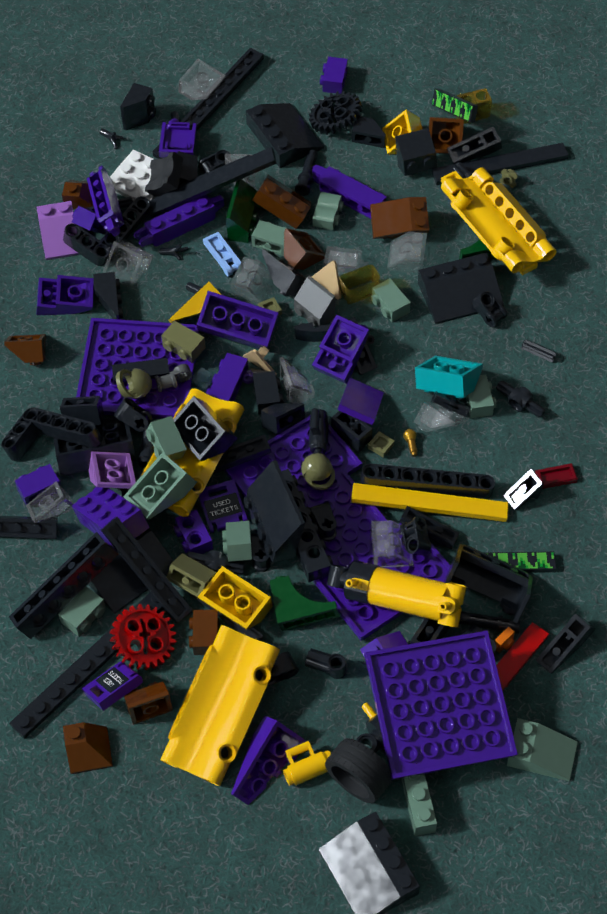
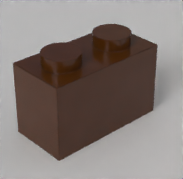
M216 609L193 610V617L189 618V629L193 630V636H189V648H193L194 655H205L209 646L213 645L219 631V617Z

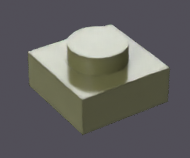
M274 297L258 303L259 307L278 312V316L282 315V309Z
M378 432L368 443V449L383 458L394 446V440L381 432Z

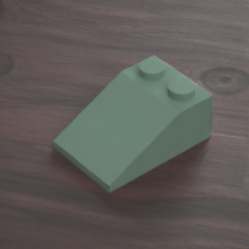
M162 452L123 497L138 507L149 520L184 498L197 482Z
M517 718L513 737L518 755L509 757L507 766L570 781L578 742L539 723Z

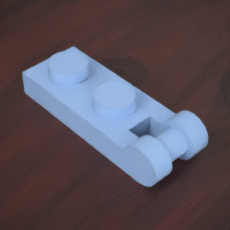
M219 232L203 239V244L221 266L227 277L233 275L235 271L239 272L244 269L242 262Z

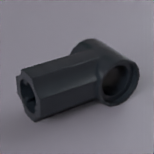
M312 648L308 651L305 661L306 667L328 673L334 679H341L346 675V660L343 655H331ZM334 665H341L340 668H333Z

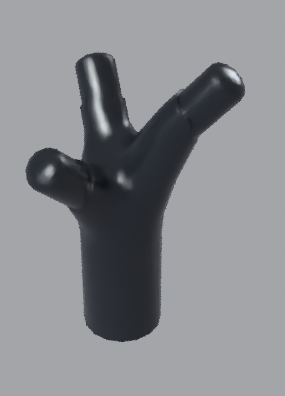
M103 128L99 132L100 135L112 142L114 149L118 148L115 140H123V136L116 135V132L111 133Z
M181 244L173 248H160V255H173L178 260H181L177 253L186 251L189 248H181Z

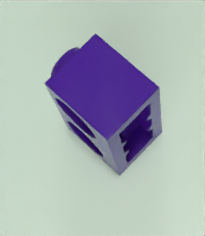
M197 510L191 511L188 517L179 516L175 518L176 526L173 528L176 536L181 537L183 540L181 545L185 553L195 552L204 554L213 550L212 539Z

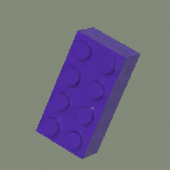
M208 291L197 322V330L253 348L260 349V347L265 346L268 349L278 320V312Z
M95 487L92 492L85 497H81L72 505L80 523L94 534L98 532L108 542L109 540L100 529L114 517L120 519L134 538L150 528L141 510L110 488Z

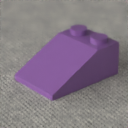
M67 201L37 206L45 259L79 255L78 252L63 241L65 227L71 224L73 220L72 202Z
M91 451L89 476L90 481L96 487L130 489L136 483L130 453Z

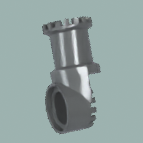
M181 364L175 367L168 375L155 376L158 391L162 392L163 389L170 387L176 388L177 383L185 382L184 380L188 381L187 379L190 380L192 373L189 365Z

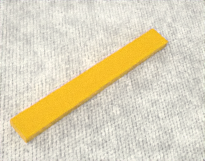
M353 483L351 503L406 509L408 506L422 512L502 522L507 521L508 502Z

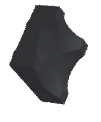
M171 152L165 158L151 160V178L145 187V192L157 197L178 189L180 174L183 168V157L175 152Z

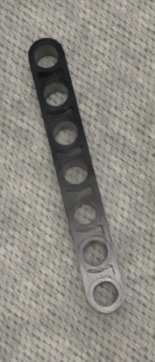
M366 464L362 468L360 484L488 499L492 496L495 479L485 474Z

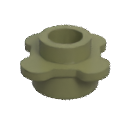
M503 169L501 171L502 178L500 183L515 187V181L518 177L517 173L511 169Z

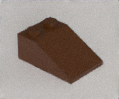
M407 197L370 205L373 239L425 238L429 232L426 197Z

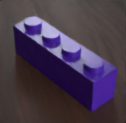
M227 353L225 358L221 359L219 371L214 374L212 386L207 389L206 394L221 400L234 401L242 385L243 374L249 369L248 358Z

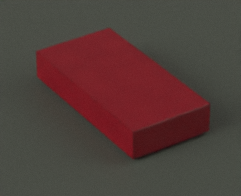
M572 463L535 470L537 476L544 483L542 489L576 483L578 480Z

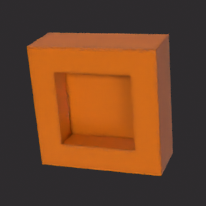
M509 626L495 639L496 651L498 653L503 649L508 650L514 643L515 631Z

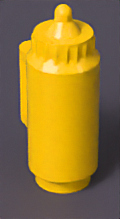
M309 741L285 750L290 765L283 770L289 786L293 784L295 786L328 772L325 762L331 754L329 750L314 754ZM307 750L309 751V757L294 763L293 756Z

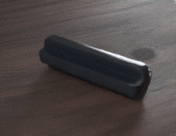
M525 339L522 343L521 348L545 360L554 362L557 357L556 352Z

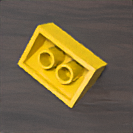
M223 566L198 596L200 600L246 630L260 623L273 607L270 596Z

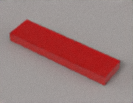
M533 622L496 665L502 692L549 636V633Z

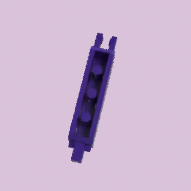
M101 165L98 172L92 171L87 182L97 220L106 231L112 233L115 237L120 234V227L124 225V220L113 181L108 176L106 169Z
M319 165L313 166V181L319 184L320 192L341 195L344 205L370 219V205L386 202V196L369 188V186L356 181L330 166L327 169Z
M207 195L199 197L145 222V226L135 231L133 236L139 240L138 243L141 247L150 244L157 247L213 221L216 217L215 213L224 207V199L221 195L213 198H208Z

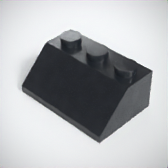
M195 396L190 399L173 419L183 442L200 461L225 453L237 439L235 434L210 406Z

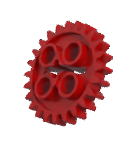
M141 604L137 606V610L133 605L129 608V611L124 609L122 612L123 616L119 614L116 617L118 621L113 622L112 626L115 628L110 631V634L115 635L111 637L110 642H116L112 650H119L116 657L122 655L124 657L122 663L128 660L130 661L129 667L136 664L137 670L142 665H144L145 670L149 669L150 664L153 668L157 667V662L162 665L165 662L164 659L170 657L168 652L174 651L171 645L176 643V640L172 639L176 632L170 631L174 624L168 625L167 623L170 617L164 619V611L158 614L157 607L150 610L149 604H147L145 609H143ZM148 623H153L156 630L150 629ZM128 624L134 625L136 631L129 630ZM151 642L156 643V644L158 645L159 649H158V650L153 649V648L151 647L150 643H151ZM130 644L137 645L139 651L132 650Z

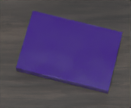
M349 378L337 410L373 425L384 392Z

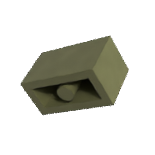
M175 320L161 335L163 347L167 351H172L181 359L188 360L191 363L205 349V338Z
M182 553L171 563L166 577L173 584L198 597L215 576L216 572Z

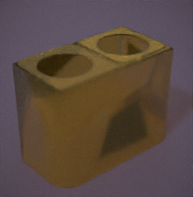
M486 88L456 95L478 105L475 121L490 117L492 99Z
M366 265L339 276L341 293L348 305L371 297L372 287L380 284V275L373 265ZM370 280L372 281L371 283H368L366 285L349 290V288L355 287Z

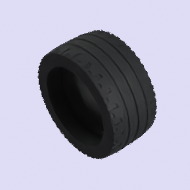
M345 738L325 762V767L331 777L348 793L366 803L377 801L392 781L391 769L385 761L373 750L354 739Z

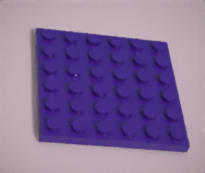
M91 318L76 397L100 396L104 415L115 416L114 413L124 397L120 394L117 384H114L112 365L167 358L169 374L178 365L187 364L192 373L190 380L187 379L188 381L184 380L185 382L177 383L176 388L170 387L159 392L155 379H151L152 388L148 395L144 398L131 400L148 411L152 418L163 419L170 416L173 418L191 390L195 361L191 363L188 360H183L176 353L169 352L163 347L161 335L172 323ZM182 324L185 327L191 329L192 331L198 334L200 333V331L197 330V325ZM124 382L125 388L129 390L128 382Z
M488 630L365 652L364 656L392 780L518 755Z

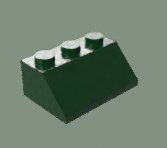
M243 179L236 181L226 217L227 236L230 241L249 243V239L254 231L253 224L257 223L258 220L257 210H260L261 206L252 201L257 190Z

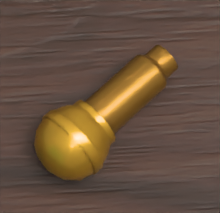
M407 429L403 437L408 442L412 457H415L418 452L415 443L416 432L412 429Z

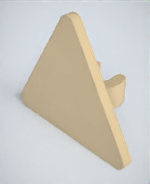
M333 260L314 274L312 278L339 300L341 299L340 277H338L336 261Z
M265 346L260 347L258 351L253 349L243 355L244 358H248L249 362L261 369L274 371L264 359L269 352V349Z

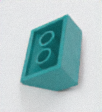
M434 356L415 367L416 389L424 390V392L437 391L442 395H454L456 398H465L474 391L483 369V364Z

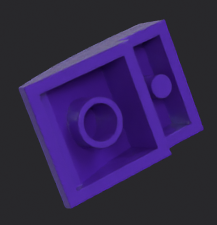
M58 275L57 279L39 278L36 315H67L92 310L94 279Z
M336 315L319 346L320 351L312 364L313 368L347 384L362 353L370 330Z

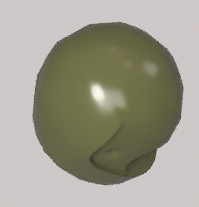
M134 368L133 371L122 369L116 374V384L124 398H144L152 388L150 375L142 369ZM123 375L128 382L129 390L123 384Z
M310 454L302 462V475L310 487L321 491L333 485L335 471L332 463L324 454ZM331 475L330 480L325 484L318 485L313 482L324 480Z

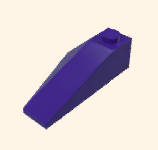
M264 716L253 734L231 795L249 805L266 788V783L273 776L277 778L281 774L280 770L289 763L285 750L302 744L306 740L277 720ZM298 755L292 757L293 761L296 760Z

